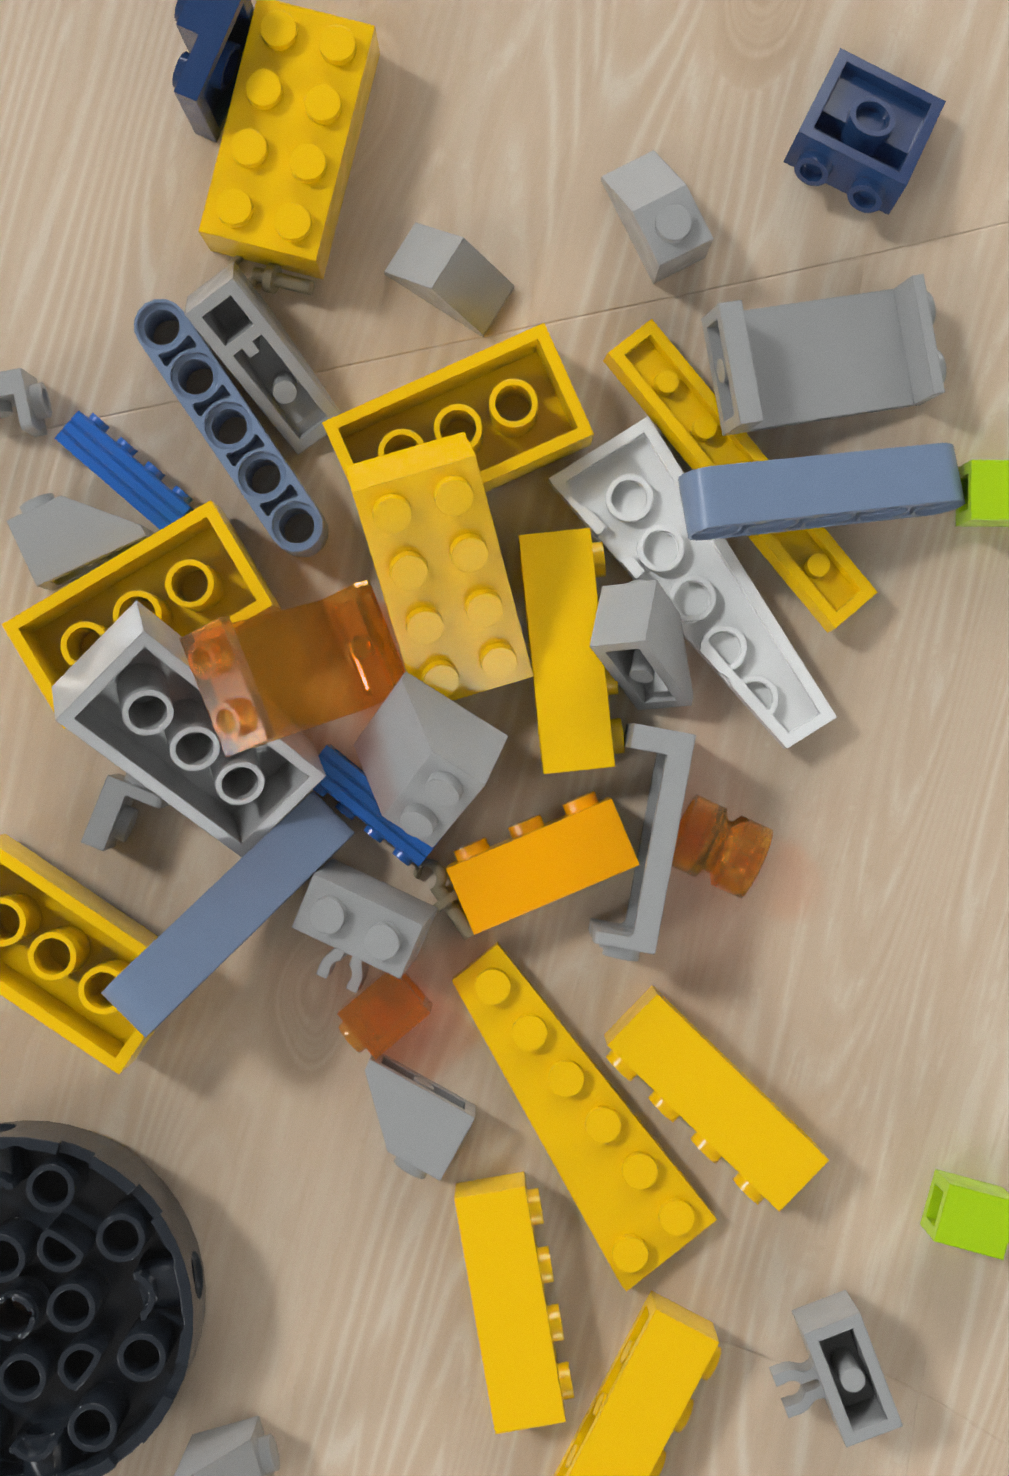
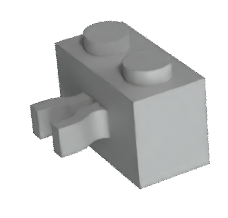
M332 859L313 874L292 928L334 947L322 959L316 972L317 975L325 979L333 972L337 961H341L347 954L351 955L352 959L349 966L352 970V977L346 989L357 993L367 977L368 964L399 979L416 960L438 908L338 860Z
M847 1290L792 1310L809 1358L802 1363L786 1361L769 1367L777 1387L788 1381L800 1383L797 1393L781 1398L788 1418L804 1413L811 1407L814 1401L824 1398L846 1448L902 1427L903 1424L862 1316Z

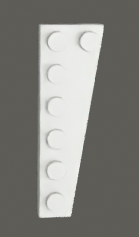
M649 416L553 475L549 478L548 482L585 526L591 529L593 535L600 542H603V546L633 580H658L680 613L683 635L782 748L787 749L837 718L726 539L702 541L688 539L678 485V477L684 474Z

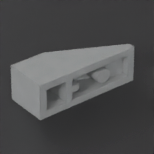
M232 262L187 296L185 316L293 450L299 455L324 437L327 433L322 422L341 414L340 410L271 308L236 263Z

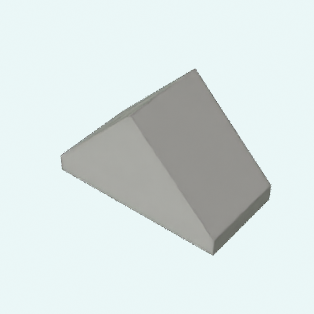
M416 222L384 271L386 276L484 337L514 290V284L464 237Z

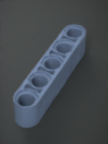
M154 299L145 303L138 310L134 320V332L139 343L272 539L288 554L296 557H310L317 554L325 546L328 539V525L325 517L201 334L176 303L167 299ZM170 320L179 322V333L171 343L166 345L154 343V332L161 323ZM199 369L211 370L213 372V382L206 392L201 394H190L187 392V380L194 371ZM232 417L245 419L247 431L239 442L224 444L220 441L219 431L226 420ZM264 466L279 468L281 480L272 492L267 494L254 492L252 478L259 468ZM297 514L312 516L314 521L312 536L302 543L287 541L285 536L287 521Z
M950 443L715 465L694 469L678 477L688 539L695 541L930 516L955 510L965 504L953 444Z
M314 791L311 792L135 958L101 994L146 1038L321 868L355 832Z

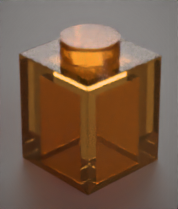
M381 971L342 1004L337 1015L343 1022L338 1025V1028L347 1042L357 1052L361 1053L367 1049L376 1060L431 1013L433 1003L407 972L399 979Z

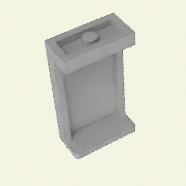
M635 723L626 724L624 747L654 752L656 757L637 854L640 865L636 866L634 870L625 921L616 923L590 918L589 933L593 942L603 948L602 954L605 956L627 961H638L640 952L655 955L696 738L695 734Z

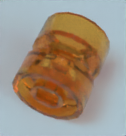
M696 794L680 820L672 867L693 877H697L705 871L710 874L712 886L741 899L746 895L759 874L772 842L773 830L744 816L730 821L727 808Z

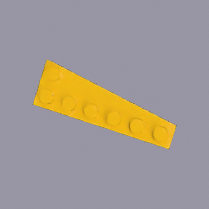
M498 941L452 977L455 988L618 1281L627 1292L717 1220L715 1213Z

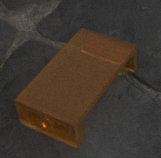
M369 580L354 583L322 600L233 623L229 615L220 617L179 638L226 758L382 704L405 672Z

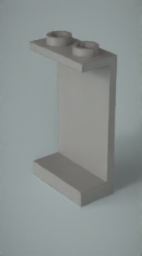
M924 274L912 275L894 289L750 310L743 309L742 300L718 303L701 321L722 436L917 406L945 393L943 383L946 379V363L943 354L937 350L933 329L936 317L935 302L932 295L926 290Z

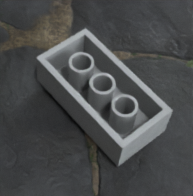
M137 600L51 687L55 720L240 857H243L326 776L314 743Z

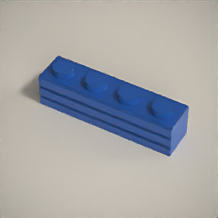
M77 411L56 435L55 439L159 530L194 510L189 505L193 499L177 485L172 490L161 480L166 475L150 461L142 465L135 459L134 455L138 451L122 437L117 441L112 439L106 433L110 427L96 414L92 413L87 417L82 412Z
M331 744L326 745L318 755L326 776L313 790L322 797L327 793L338 801L335 807L349 819L353 820L357 816L366 823L367 826L364 828V831L377 842L381 843L384 839L395 847L392 853L404 864L410 866L414 862L417 866H420L434 847L407 834L402 828L382 817L364 771Z

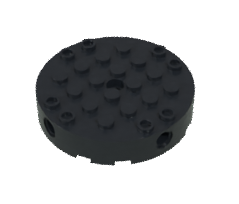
M28 1120L0 1123V1476H103L116 1468L118 1462L131 1454L141 1443L144 1444L160 1425L173 1404L196 1355L202 1334L206 1300L204 1267L199 1245L190 1221L179 1201L165 1182L146 1163L121 1145L97 1133L69 1124ZM12 1301L23 1304L28 1312H32V1315H25L19 1309H16Z

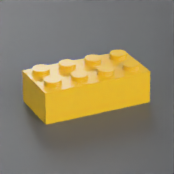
M256 0L198 231L210 251L232 257L241 256L244 260L264 265L274 263L280 265L281 269L324 279L380 56L375 25L276 0Z
M545 323L322 422L347 480L348 476L345 466L465 432L477 458L485 493L590 446L594 436V432Z
M465 432L345 466L406 672L452 701L534 677L477 458Z
M210 500L1 625L54 712L51 687L136 600L204 655L209 654L278 613L282 608L225 512Z
M1 834L0 995L117 1074L122 1073L135 1061L154 1031L145 1038L101 993L158 936L7 834Z

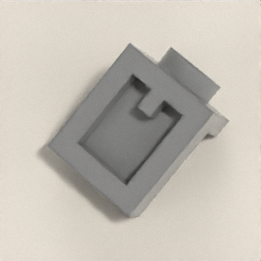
M22 368L1 371L0 419L13 415L12 407L16 406L20 426L23 431L34 437L47 435L45 419L51 418L52 408L44 383H37V379Z
M120 773L107 775L81 843L105 851L115 847L117 840L125 842L138 816V809L131 807L134 799L159 809L169 804L128 773L126 775Z

